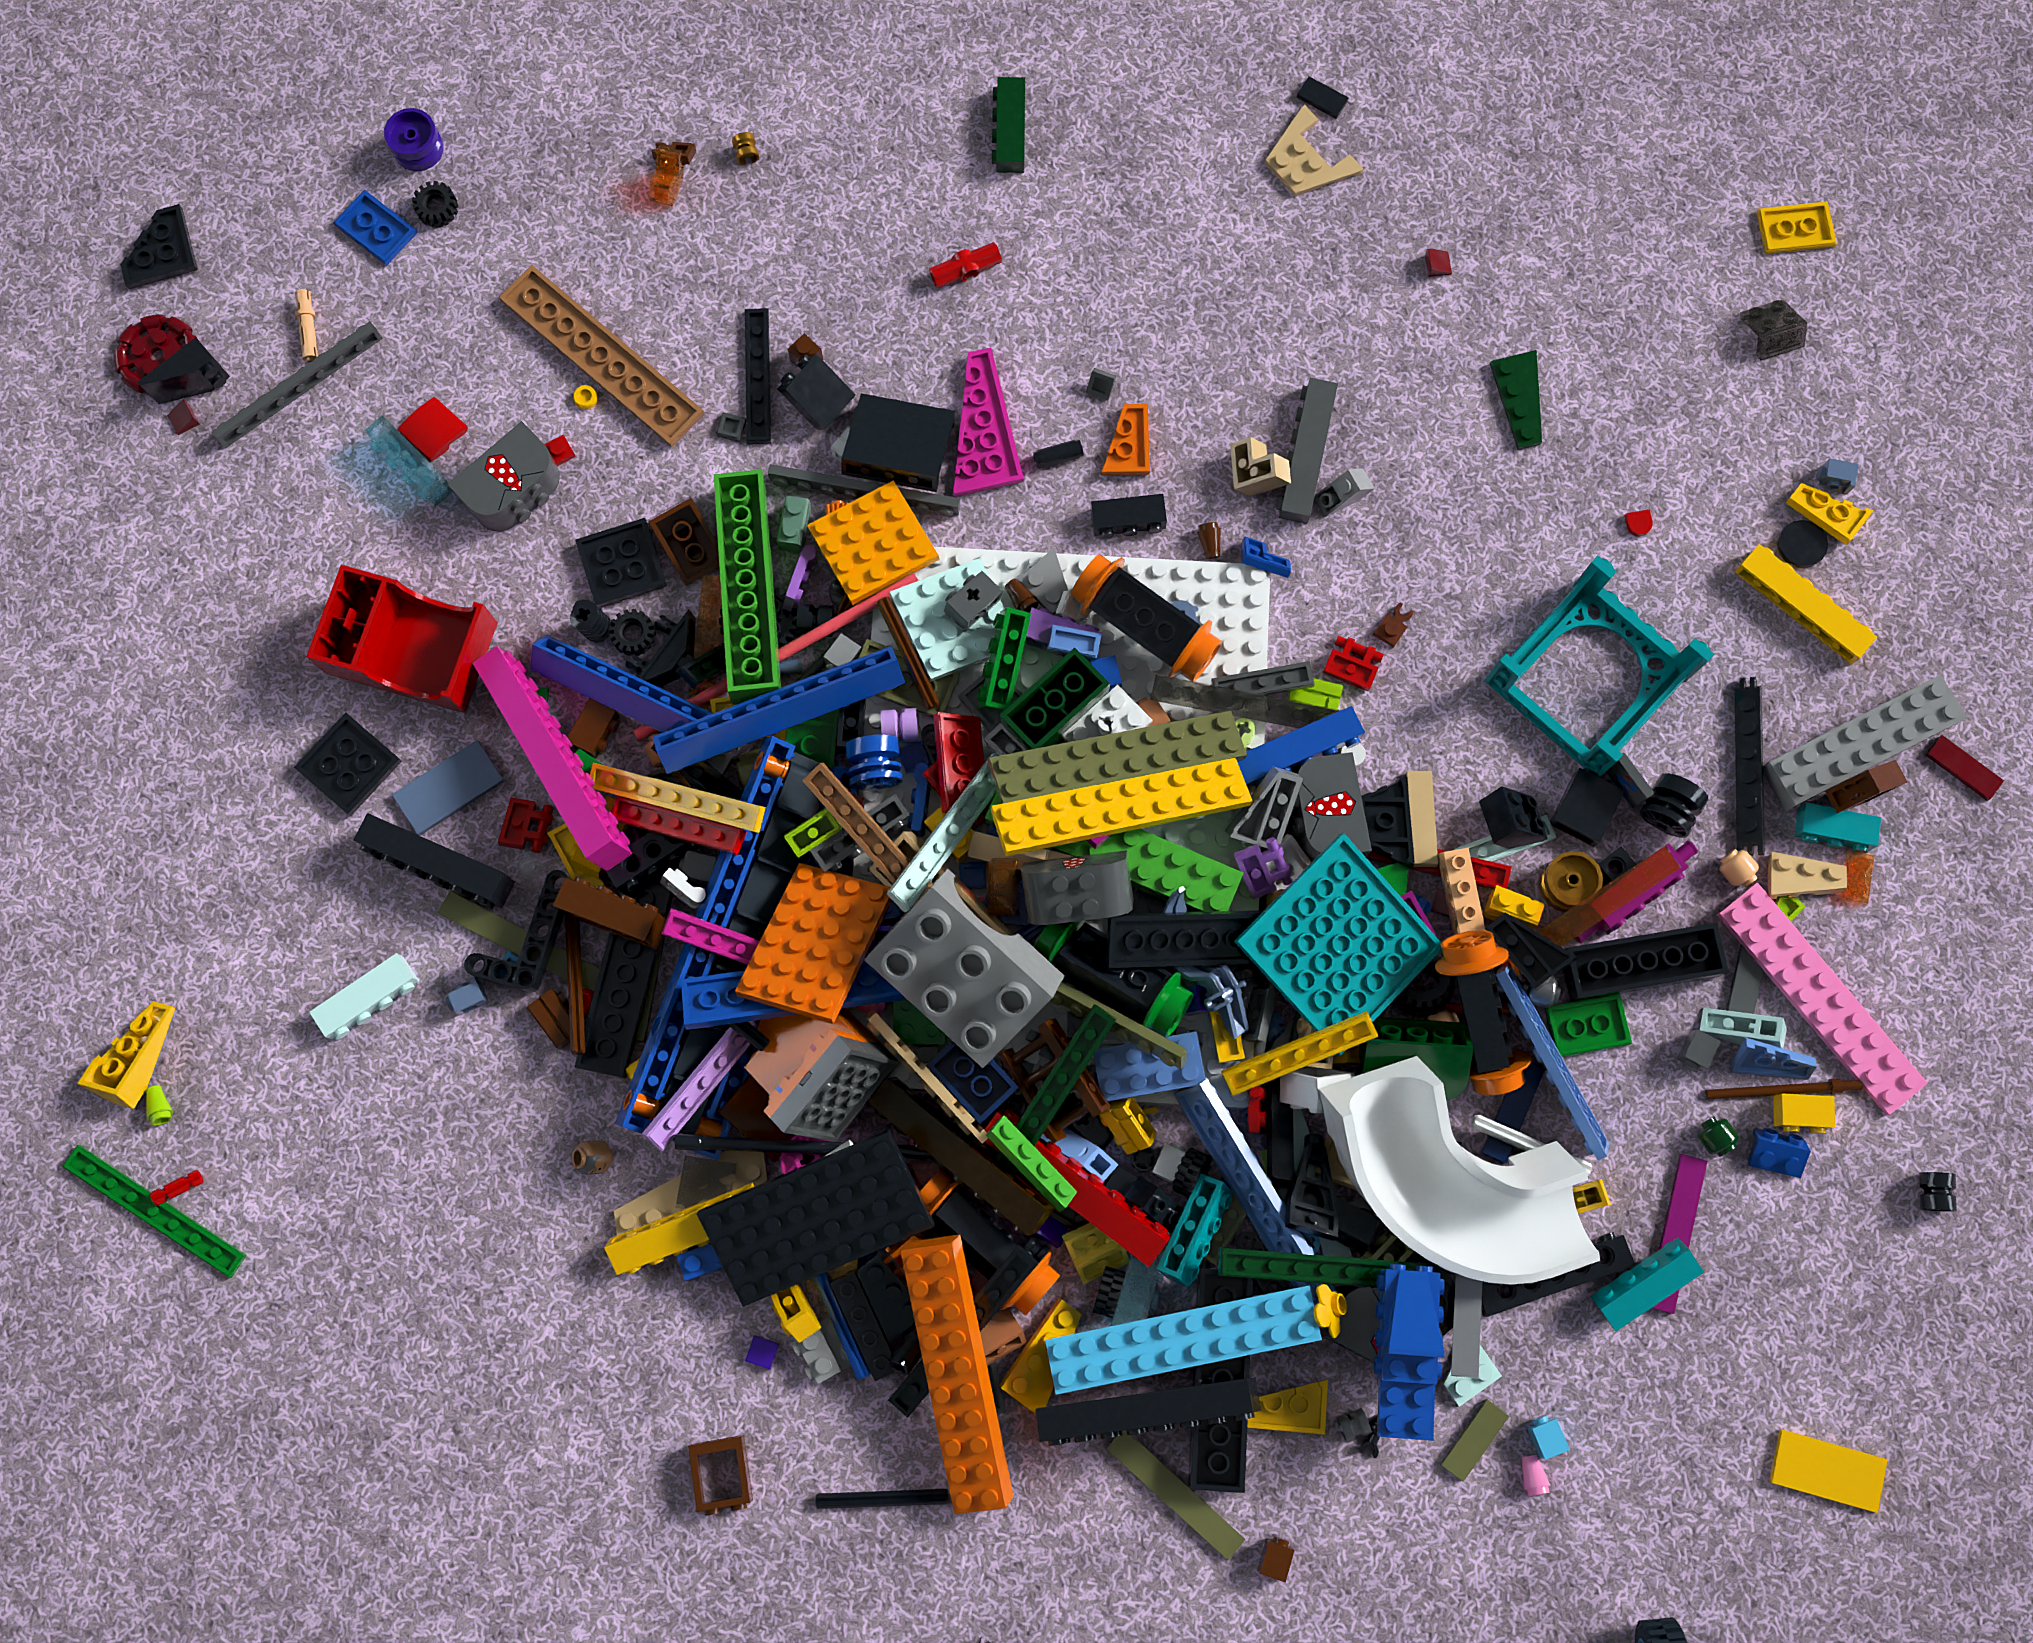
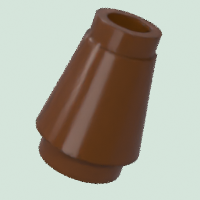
M1218 522L1199 525L1197 534L1206 559L1221 557V528L1218 527Z
M1012 579L1005 585V589L1015 609L1030 613L1031 608L1036 609L1038 607L1037 597L1017 579Z

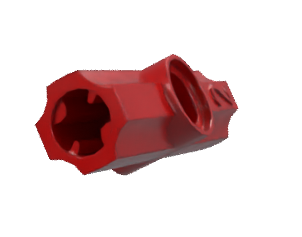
M992 242L973 251L968 249L961 250L955 253L951 260L929 268V273L935 287L939 289L958 280L965 282L969 277L974 276L975 278L979 275L980 271L1002 263V258L997 245Z

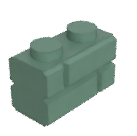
M785 496L784 509L777 537L779 550L801 553L802 548L805 546L808 531L807 525L809 524L812 510L809 499Z

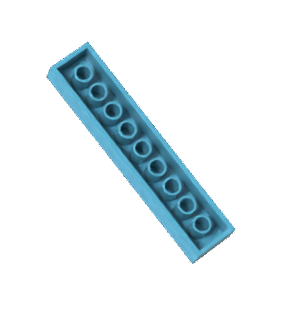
M1310 1285L1046 1339L1045 1343L1057 1395L1320 1341L1322 1338L1319 1326L1314 1319V1303Z

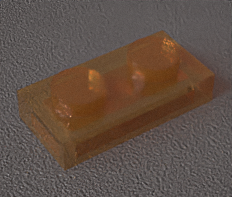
M1852 850L1847 851L1845 866H1847V888L1841 893L1840 900L1863 905L1868 904L1875 855Z

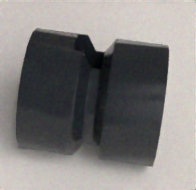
M799 603L796 622L797 635H804L831 620L835 615L834 605H819L818 608H815L813 604ZM833 633L829 634L826 637H832Z
M1919 1172L1920 1188L1924 1190V1193L1920 1195V1210L1956 1212V1196L1952 1194V1191L1956 1189V1174Z

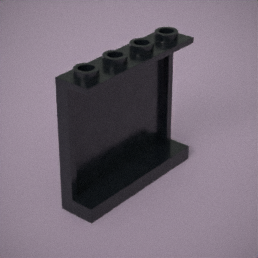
M861 393L841 458V475L884 483L894 480L895 484L899 486L937 492L941 466L951 430L954 429L955 411Z

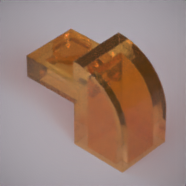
M660 145L656 149V172L650 180V201L673 207L684 176L682 151Z

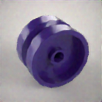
M416 108L402 109L394 113L387 120L384 127V139L398 164L415 172L425 171L435 166L441 159L444 151L443 140L432 118L426 112Z

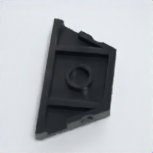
M1403 777L1393 785L1388 787L1387 785L1382 786L1377 791L1369 792L1361 797L1372 851L1409 868H1413L1415 860L1407 777Z

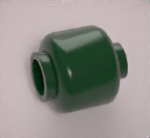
M1712 1117L1701 1124L1703 1129L1698 1133V1138L1709 1154H1717L1721 1157L1737 1147L1735 1143L1739 1137L1727 1119L1716 1120L1715 1117Z

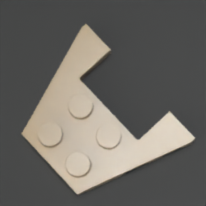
M1306 105L1302 106L1265 161V164L1294 196L1316 190L1333 182L1342 181L1351 176L1360 175L1363 172V168L1350 154L1333 167H1330L1306 141L1302 134L1318 123V118Z

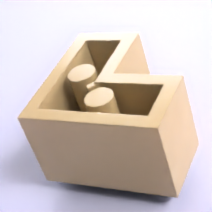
M1249 437L1230 444L1234 490L1247 496H1254L1291 484L1289 460L1275 453L1267 455L1266 445Z

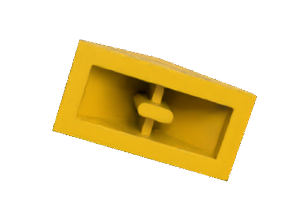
M1602 1179L1573 1187V1197L1578 1214L1611 1205Z

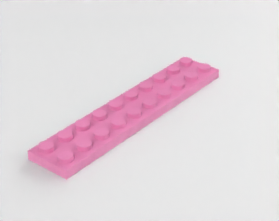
M1758 882L1716 914L1854 1079L1862 1081L1863 1089L1886 1115H1891L1927 1084L1920 1073Z

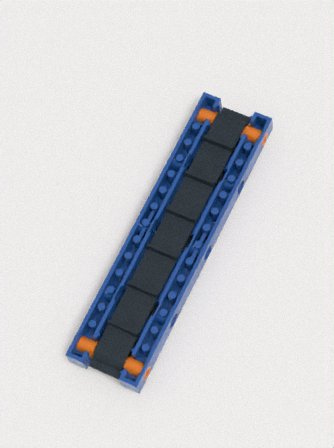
M774 736L763 739L740 799L743 802L766 807L760 832L744 829L747 833L738 856L720 851L705 889V899L700 903L695 917L761 940L798 864L803 863L817 867L808 852L798 858L784 837L787 832L826 808L802 781L820 763L794 752L795 745ZM843 766L828 767L855 798L858 790L850 788L849 779L852 777L849 776L848 769ZM684 943L615 1124L642 1134L730 1028L726 1024L686 1030L684 1026L681 979L745 971L748 965ZM750 1044L677 1134H698L713 1137L728 1136L731 1124L718 1113V1110L750 1074L744 1067L750 1061L751 1055L758 1050ZM690 1150L717 1161L722 1150Z

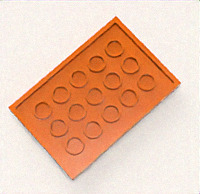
M799 863L735 990L736 995L834 1024L892 901L887 895L891 887L829 870L823 873L820 868Z

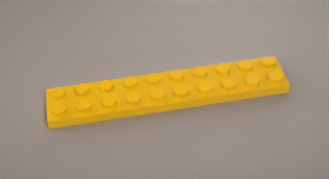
M1236 758L993 805L991 807V814L1005 856L1247 807L1251 805L1252 798Z

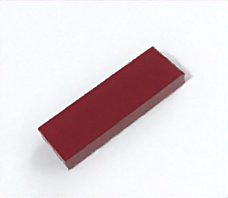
M1943 735L1938 737L1925 754V756L1986 801L1994 796L2004 782L2002 778Z

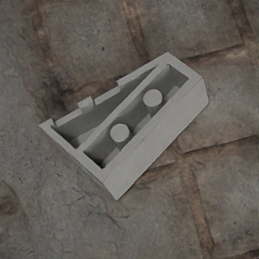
M1273 766L1252 793L1251 805L1240 809L1225 829V832L1231 838L1255 845L1258 844L1264 848H1268L1266 840L1274 837L1277 844L1280 845L1303 778L1297 773Z

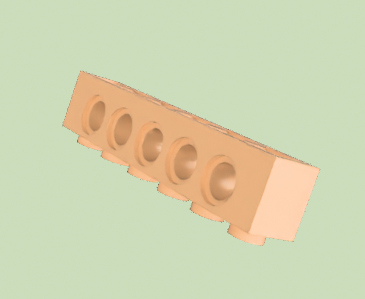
M1469 848L1439 853L1438 863L1453 935L1467 931L1485 930Z

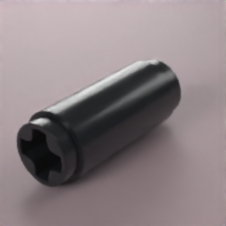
M1080 440L1067 441L1033 452L1037 469H1044L1084 456Z

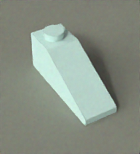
M1711 1008L1703 1009L1700 1031L1709 1036L1742 1045L1745 1038H1749L1780 1048H1784L1787 1031L1784 1018Z

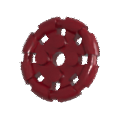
M156 314L140 318V322L135 325L130 324L117 340L119 345L117 349H114L113 354L116 372L121 374V380L129 388L139 393L146 392L139 385L138 381L195 337L197 338V336L192 334L193 330L188 324L173 316L166 318L163 314ZM163 327L169 328L168 333L163 331ZM147 330L149 334L141 338L139 334ZM184 338L183 343L180 345L177 341ZM129 347H131L133 354L127 353ZM163 351L161 359L152 360L154 352ZM135 366L138 369L135 372H130L129 370Z

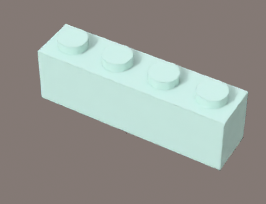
M396 953L309 1013L326 1038L339 1040L348 1035L350 1032L349 1028L355 1024L361 1025L370 1020L372 1017L370 1014L377 1009L384 1010L392 1005V999L401 994L403 996L413 991L415 988L414 984L419 982L404 957Z

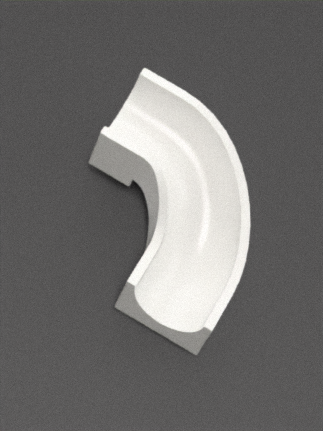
M1417 1056L1319 1088L1327 1131L1334 1140L1338 1157L1347 1176L1389 1230L1408 1247L1427 1260L1467 1278L1499 1284L1533 1283L1600 1261L1599 1251L1592 1244L1583 1228L1573 1197L1572 1186L1587 1181V1171L1557 1141L1508 1157L1509 1166L1491 1164L1474 1156L1461 1147L1453 1136L1443 1083Z

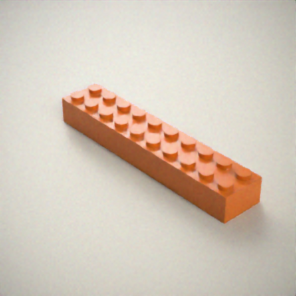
M953 1235L909 1242L900 1252L954 1514L1006 1509L1014 1495L961 1236Z

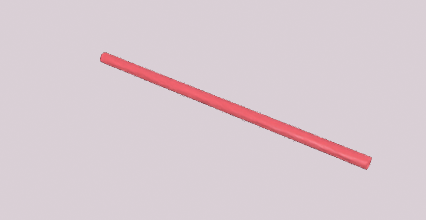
M912 573L779 648V663L878 607L877 601L883 597H889L890 591L917 582L916 575ZM727 678L687 701L701 707L709 703L710 699H715L728 692ZM646 725L633 730L639 741L658 731Z

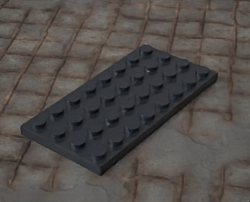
M889 1129L697 1212V1216L743 1307L926 1231L935 1225Z

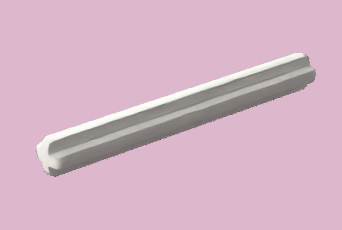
M1475 1115L1471 1123L1472 1128L1524 1151L1546 1145L1541 1141L1481 1115ZM1571 1155L1587 1171L1589 1176L1592 1164Z

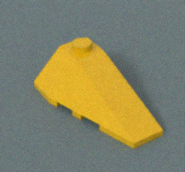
M153 1001L130 1023V1029L120 1039L116 1037L111 1042L113 1046L102 1057L98 1055L91 1061L77 1084L114 1104L134 1109L148 1087L175 1008Z

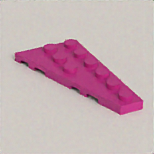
M991 347L968 352L953 497L1024 482Z

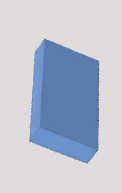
M1052 625L1047 651L1067 655L1075 647L1085 658L1097 660L1102 634Z

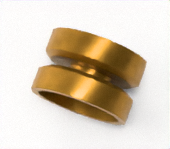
M1570 851L1560 854L1544 867L1539 876L1538 887L1542 898L1549 906L1558 911L1572 912L1581 909L1598 896L1602 888L1603 875L1600 866L1592 857L1583 852Z

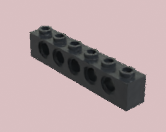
M1614 1232L1599 1236L1600 1242L1593 1245L1597 1250L1602 1249L1606 1253V1261L1603 1264L1595 1262L1586 1265L1579 1272L1572 1270L1558 1275L1554 1281L1545 1279L1534 1282L1530 1289H1526L1523 1284H1506L1509 1288V1294L1505 1298L1498 1294L1497 1288L1499 1283L1482 1281L1481 1311L1483 1317L1492 1316L1635 1266L1625 1236H1615Z

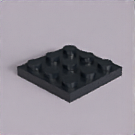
M646 518L575 539L594 603L598 608L667 587Z
M345 713L294 768L345 813L352 816L402 760L350 715Z

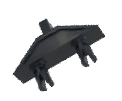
M689 609L678 624L664 615L659 617L666 625L655 621L654 627L667 634L668 638L649 663L639 658L636 654H631L630 656L638 664L626 660L625 666L639 674L638 678L657 687H662L678 680L681 677L678 674L679 669L695 660L696 618Z

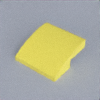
M1091 1223L1062 1235L1083 1285L1103 1276L1105 1266L1118 1269L1130 1263L1126 1250Z

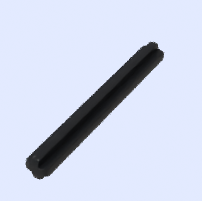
M923 1489L819 1493L816 1495L815 1504L817 1509L941 1505L948 1503V1490Z

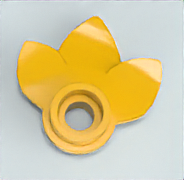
M1318 1285L1316 1294L1319 1303L1314 1307L1315 1322L1319 1327L1328 1326L1331 1337L1336 1338L1341 1329L1340 1317L1347 1312L1346 1299L1341 1293L1331 1292L1328 1285Z

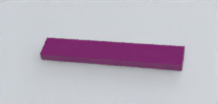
M1680 1154L1659 1250L1676 1238H1679L1689 1248L1708 1161ZM1680 1289L1652 1307V1309L1674 1314Z

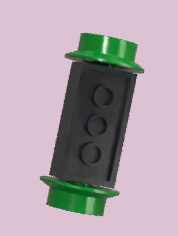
M1086 920L1046 925L1034 948L1064 975L1063 979L1111 1009L1165 1038H1168L1174 1032L1184 1017L1194 995L1189 990L1180 986L1181 973L1176 972L1173 975L1161 967L1108 968L1106 966L1107 935L1086 923Z

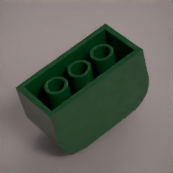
M1074 647L1000 714V723L1026 750L1060 744L1064 740L1062 735L1109 693L1110 683Z
M1377 1017L1372 1022L1378 1037L1359 1045L1362 1074L1417 1056L1443 1083L1446 1101L1456 1098L1465 1090L1469 1080L1474 1049L1466 1023Z

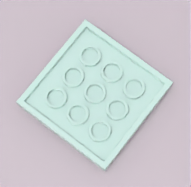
M980 558L895 589L889 593V597L929 682L990 659L991 653L988 652L990 639L995 637L994 619L996 614H1000V611L1004 609L1001 601L965 632L944 612L946 597L953 590L959 591L964 587L963 583L970 575L974 574L976 576L979 572L983 571L988 576Z

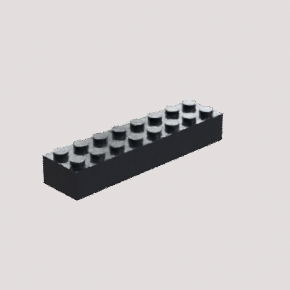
M1199 1268L1196 1308L1253 1297V1278L1218 1275V1269ZM1250 1355L1194 1366L1193 1386L1249 1378ZM1227 1416L1228 1421L1208 1425L1207 1420L1204 1419L1201 1420V1425L1191 1427L1188 1487L1190 1489L1245 1493L1248 1419L1234 1421L1233 1416Z
M1256 1377L1041 1407L1035 1408L1039 1441H1048L1049 1446L1071 1443L1070 1438L1073 1437L1075 1443L1097 1439L1096 1434H1100L1101 1439L1122 1436V1431L1127 1430L1128 1436L1149 1432L1148 1427H1153L1154 1432L1174 1429L1175 1423H1180V1428L1201 1425V1420L1204 1419L1207 1420V1425L1228 1421L1227 1416H1233L1234 1421L1251 1419L1255 1417L1254 1412L1261 1411Z

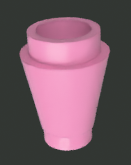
M1538 1456L1522 1457L1524 1491L1527 1490L1528 1497L1550 1493L1548 1488L1550 1483L1538 1460Z

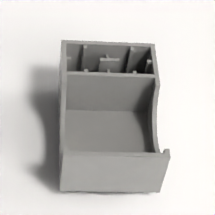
M947 868L911 909L879 941L865 958V961L975 1062L984 1068L1053 998L1064 975L1020 934L1017 933L1014 936L1001 934L977 918L960 898L954 885L955 875Z

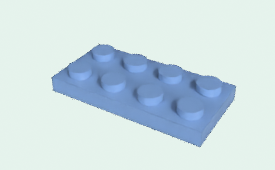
M1197 1032L1173 1035L1167 1038L1187 1049V1062L1182 1069L1164 1064L1159 1057L1151 1053L1146 1054L1133 1043L1097 1049L1094 1054L1099 1089L1107 1102L1188 1088L1206 1080Z

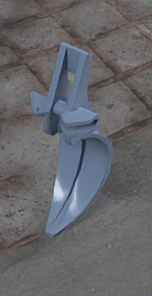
M1183 886L1170 895L1162 913L1188 912L1184 901L1185 888ZM1227 965L1170 966L1175 973L1179 972L1185 979L1196 981L1200 986L1206 988L1207 993H1205V996L1207 998L1204 1000L1206 1009L1210 1012L1218 1010L1224 1026L1233 1040L1249 1029L1241 995V987H1245L1248 982L1246 978H1241L1237 981Z

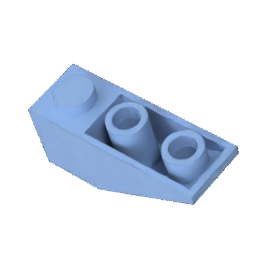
M1063 1128L1067 1137L1055 1143L1060 1147V1153L1068 1159L1070 1157L1076 1159L1082 1164V1169L1089 1175L1093 1173L1105 1182L1118 1164L1095 1144L1068 1128ZM1044 1134L1041 1136V1138L1045 1140L1047 1143L1048 1141H1051L1047 1139Z

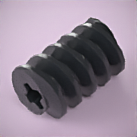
M585 599L576 601L570 614L572 626L591 642L599 643L609 636V626H612V620L592 601Z

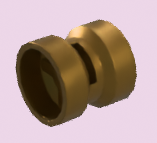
M741 132L732 138L733 147L737 150L735 155L739 165H747L745 158L751 157L752 163L759 160L758 149L754 147L756 144L754 134Z

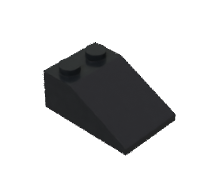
M195 337L139 380L138 383L158 404H163L211 392L215 388H221L230 376Z

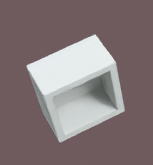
M1316 1067L1300 1068L1280 1077V1102L1290 1104V1108L1293 1109L1309 1108L1311 1113H1324L1319 1088L1355 1077V1073Z

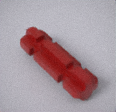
M194 1170L188 1173L187 1177L182 1176L164 1185L163 1189L158 1188L152 1191L150 1197L153 1203L160 1205L166 1202L167 1198L172 1199L190 1190L191 1186L196 1187L202 1184L204 1180L198 1170Z

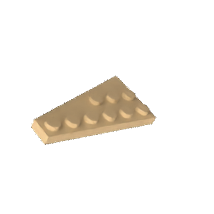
M872 1009L865 1016L870 1021L866 1026L876 1037L880 1033L887 1040L884 1045L894 1056L899 1053L905 1059L901 1064L911 1074L915 1071L922 1078L919 1083L933 1098L936 1095L939 1096L936 1101L950 1117L955 1114L956 1117L953 1120L968 1136L973 1133L983 1144L988 1139L986 1136L987 1132Z
M724 1151L720 1154L718 1161L711 1158L614 1210L617 1235L750 1183H753L755 1187L768 1181L765 1154L749 1151Z

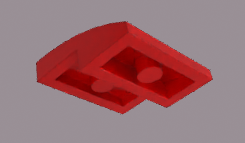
M433 397L415 410L399 426L397 432L425 458L432 462L449 449V444L463 436L468 431V426L436 397Z

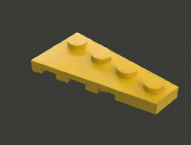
M1060 1298L1054 1303L998 1385L999 1388L1035 1415V1408L1046 1407L1054 1387L1045 1340L1074 1334L1082 1315Z

